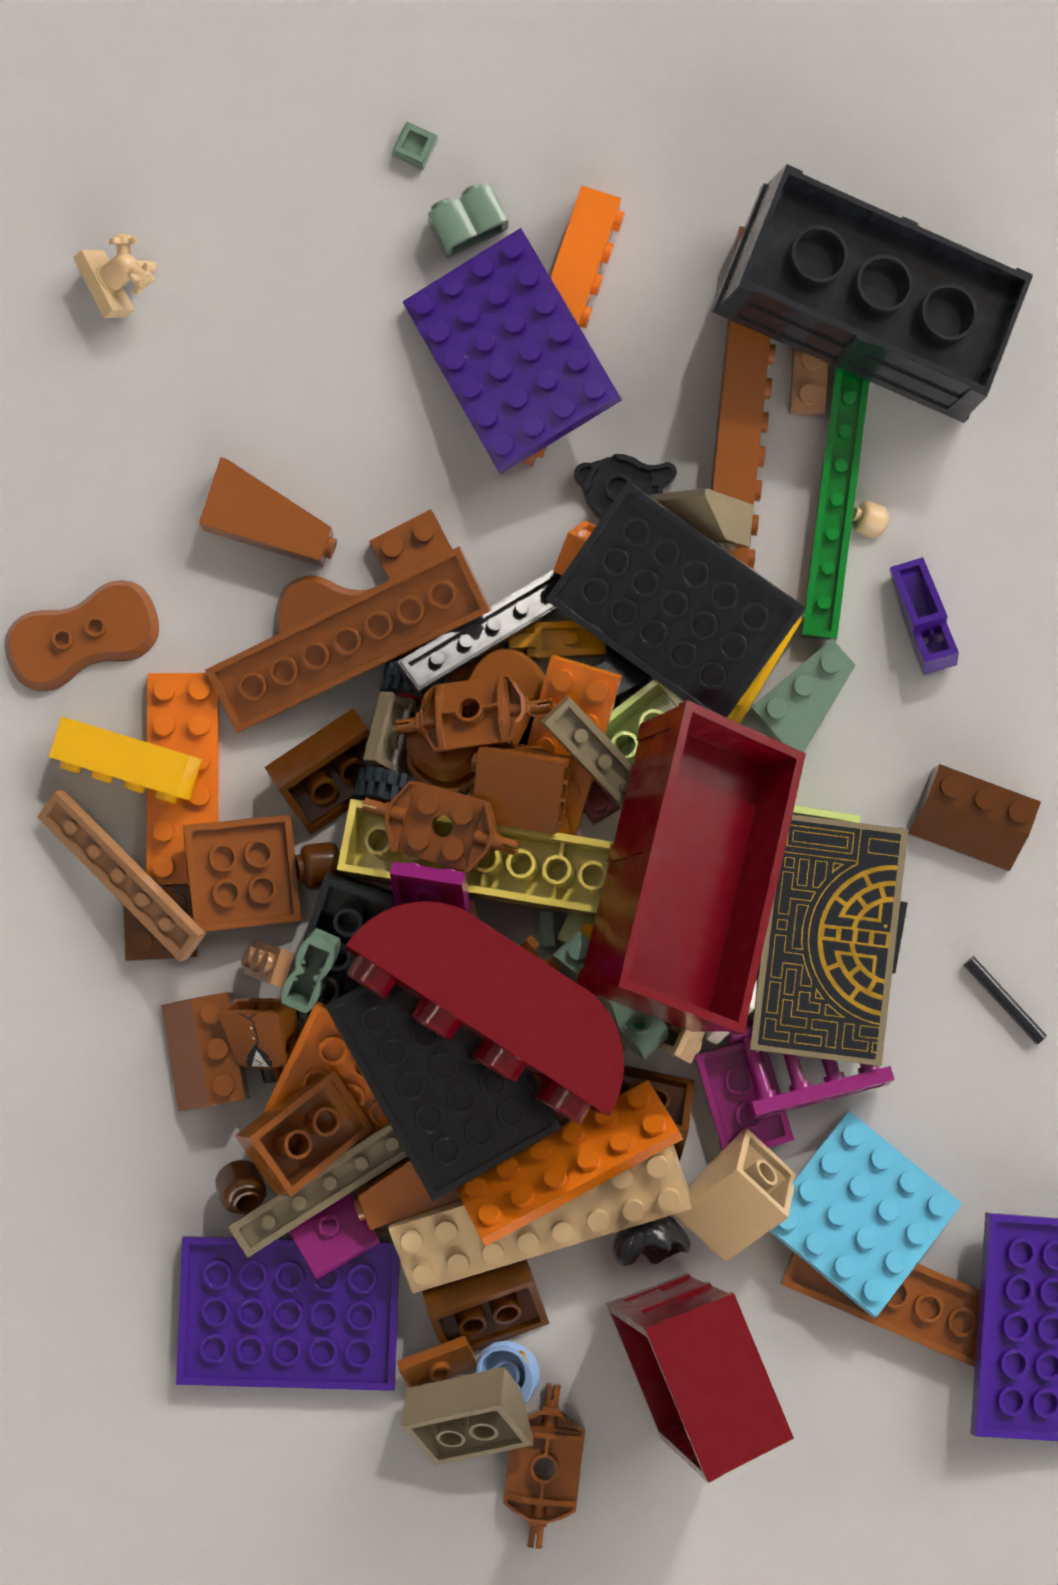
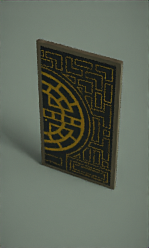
M792 815L760 959L750 1050L866 1064L872 1067L882 1066L909 829Z

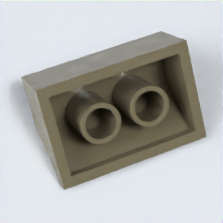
M707 488L650 495L731 554L734 553L735 548L750 547L753 504Z
M505 1367L491 1368L479 1373L459 1375L447 1380L433 1383L428 1382L423 1385L406 1388L401 1426L434 1465L533 1445V1435L521 1388Z

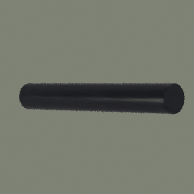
M972 956L963 964L1036 1045L1046 1038V1033L975 956Z

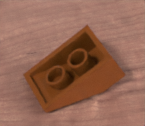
M331 1070L261 1114L237 1133L235 1137L273 1192L277 1195L291 1197L374 1128L335 1070Z

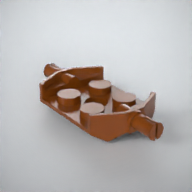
M510 674L432 685L424 694L420 710L416 712V717L396 719L395 728L398 735L412 732L423 733L439 758H443L441 752L508 742H510L513 748H516L530 721V717L549 713L554 706L551 697L533 701L528 696L524 697ZM477 704L480 706L478 713L474 717H462L463 710L468 705Z
M410 780L390 802L383 803L367 797L363 804L376 807V809L362 806V813L382 817V820H384L391 852L407 854L464 871V873H471L484 861L491 851L497 850L513 856L517 855L518 849L505 846V844L517 848L520 845V841L502 837L500 833H497L495 815L489 801ZM440 816H446L452 822V831L446 837H441L434 829V823Z
M546 1383L544 1405L527 1413L533 1435V1445L509 1450L503 1504L515 1514L527 1520L528 1525H530L527 1547H534L535 1534H537L536 1549L543 1547L544 1527L548 1523L564 1519L575 1513L577 1506L585 1428L560 1410L558 1405L561 1385L556 1383L554 1385L553 1398H551L552 1383ZM541 1458L550 1459L555 1465L552 1475L549 1477L538 1476L533 1469L537 1460Z

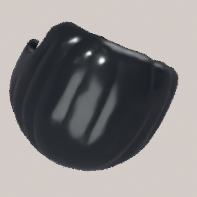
M667 1216L618 1231L614 1238L613 1255L621 1266L632 1265L641 1254L646 1256L652 1264H658L679 1252L688 1253L691 1243L687 1234L676 1220L671 1216Z

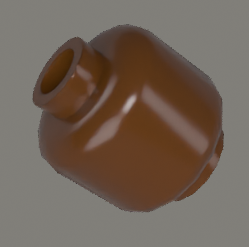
M328 841L302 846L299 855H295L298 883H304L309 890L321 889L324 877L330 870L339 872L337 866L340 852L334 842Z
M249 1160L232 1161L226 1164L216 1176V1190L222 1205L227 1211L235 1214H247L264 1202L267 1195L266 1184L262 1174L253 1162Z

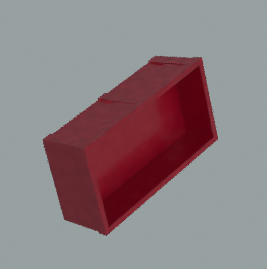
M686 700L679 703L678 707L640 724L636 739L638 745L614 844H611L607 858L609 864L584 967L580 969L577 984L597 996L692 1032L727 1031L733 1034H744L806 753Z
M686 1273L606 1303L661 1439L707 1483L794 1439L733 1292L727 1293L713 1287L709 1282L704 1283Z

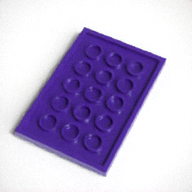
M522 228L514 231L402 301L500 474H503L622 401Z
M985 1212L970 1434L976 1437L1058 1441V1218Z
M183 1236L176 1385L395 1391L400 1259L392 1241H380L376 1246L316 1280L293 1239L278 1238L247 1258L235 1237Z

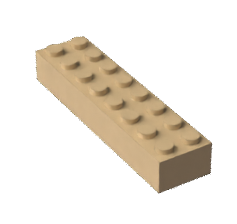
M672 1145L486 1247L462 1200L390 1223L388 1229L413 1294L692 1209L690 1191L675 1147Z

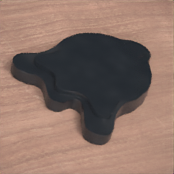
M613 454V456L600 461L579 464L574 471V480L581 487L590 511L597 518L602 519L627 481L632 482L649 495L663 493V488L675 479L677 469L670 462L648 465L629 455Z

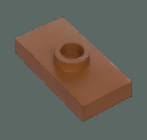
M462 1336L397 1361V1364L407 1387L410 1388L428 1382L433 1383L446 1380L450 1376L477 1367V1360L466 1336Z

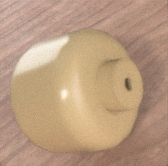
M872 501L862 502L859 508L855 507L853 510L852 521H855L854 531L860 535L877 538L885 531L888 525L889 516L887 509Z

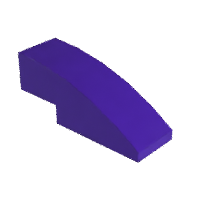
M921 557L890 567L889 571L900 610L923 675L956 666L959 651L947 624L948 615L924 558Z

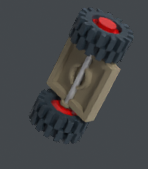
M394 661V663L387 662L385 665L379 689L380 694L374 710V718L363 760L374 765L377 769L370 766L359 769L353 798L356 800L364 801L367 797L387 803L410 780L417 781L407 767L406 738L408 733L398 735L395 721L396 719L415 718L416 712L420 710L417 707H421L423 696L429 688L416 695L396 668L398 661ZM447 677L434 685L447 683Z

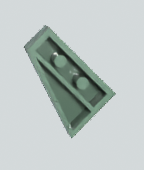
M832 638L754 704L747 713L768 737L804 752L856 665Z

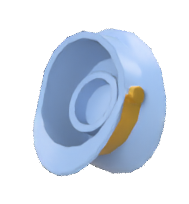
M505 1340L492 1343L482 1350L478 1357L475 1373L487 1371L491 1368L505 1367L520 1386L525 1404L537 1389L540 1381V1370L536 1358L527 1348L516 1342Z

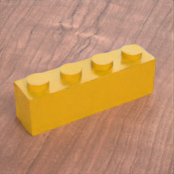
M61 716L49 754L50 758L61 761L59 768L79 774L81 768L92 770L91 778L107 783H112L113 777L124 780L123 788L139 793H144L145 787L156 790L155 798L171 803H176L177 797L190 800L202 759L63 716Z

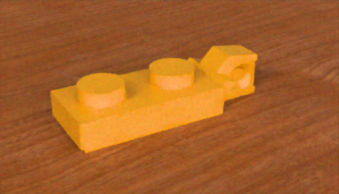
M575 621L537 622L527 628L525 634H517L508 640V649L527 651V656L536 658V660L550 659L552 655L563 658L598 657L607 653L606 644Z

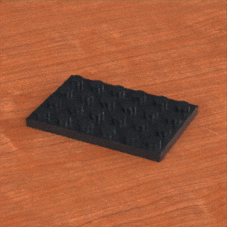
M627 481L546 598V601L684 701H691L728 718L807 608L630 481Z
M395 983L387 997L383 999L361 985L325 1005V1008L432 1202L562 1128L552 1109L535 1098L540 1087L530 1070L524 1068L516 1082L507 1080L472 1057L482 1041L478 1036L459 1026L452 1039L446 1040L409 1016L419 998Z

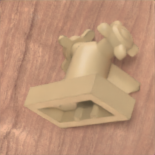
M120 233L109 239L110 245H117V255L110 261L104 250H80L73 256L103 318H126L135 311L123 288L130 280L134 282L133 292L139 295L142 289L155 281L152 273L157 269L156 262L153 260H136L131 255V244L138 243V238L130 234Z

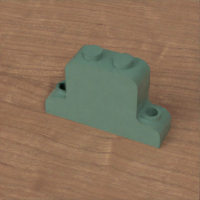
M577 931L551 956L552 961L560 969L559 972L576 983L580 969L584 967L590 938L580 931ZM595 995L614 1020L621 1042L642 1060H645L669 1037L668 1029L662 1020ZM638 1022H642L644 1025H646L642 1029L634 1028V1026Z

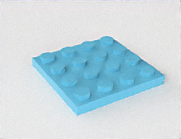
M848 1111L792 1183L794 1185V1192L788 1218L769 1232L870 1316L875 1318L963 1203L852 1112Z

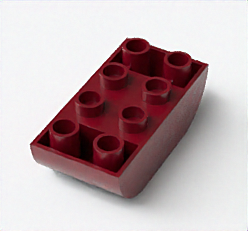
M426 901L402 904L383 911L370 919L346 944L345 951L356 957L346 974L347 976L383 999L387 997L395 983L419 998L409 1016L446 1040L452 1039L459 1026L478 1036L482 1041L472 1055L473 1058L507 1080L514 1082L517 1081L524 1068H527L545 1080L535 1098L557 1113L578 1124H581L589 1110L607 1116L610 1115L618 1099L623 1081L624 1054L619 1032L608 1010L593 993L462 908L439 902Z

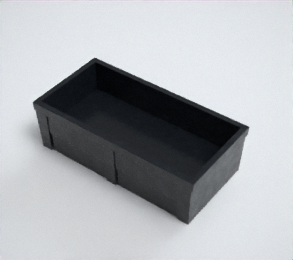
M786 164L767 184L764 183L760 187L711 312L965 423L969 419L971 412L988 396L1033 274L1020 268L1013 269L918 226L919 223L904 216L900 218L804 175L802 170Z

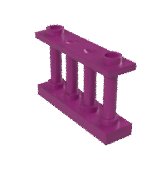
M753 1020L747 1021L744 1034L730 1033L727 1037L729 1045L743 1042L757 1091V1094L754 1095L756 1101H752L747 1106L751 1121L888 1086L895 1080L891 1066L880 1068L879 1066L872 1067L871 1065L860 1064V1068L857 1069L859 1074L845 1077L844 1072H840L837 1061L821 1059L826 1073V1077L823 1078L824 1083L811 1086L810 1081L805 1080L799 1056L783 1054L792 1085L789 1086L790 1092L776 1095V1091L771 1090L760 1051L750 1050Z

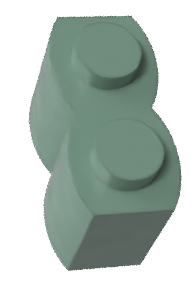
M474 184L462 192V197L451 201L449 198H445L432 205L431 211L428 212V223L446 258L461 253L475 244L488 240L508 229L509 220L491 184L484 186Z
M318 928L309 934L298 950L295 962L296 967L283 986L282 1004L303 1013L309 1012L314 1007L324 991L327 973L338 958L341 946L339 937Z

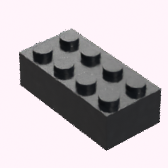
M330 870L326 874L303 940L304 942L309 934L318 928L339 937L341 941L338 958L327 973L326 985L318 999L319 1002L327 1005L361 986V984L346 975L356 957L345 951L346 944L370 919L394 907L393 891L334 870ZM297 1010V1017L306 1021L310 1011L303 1013Z

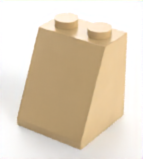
M745 1128L688 1185L692 1209L675 1215L684 1227L691 1229L704 1241L710 1251L716 1252L726 1262L788 1218L794 1192V1185L792 1183L797 1175L749 1129Z

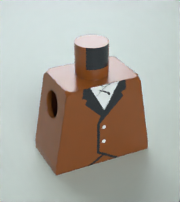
M236 998L218 1013L235 1059L240 1066L260 1067L263 1082L275 1083L278 1081L283 1070L282 1066L287 1063L299 1036L297 1010L282 1004L281 998Z

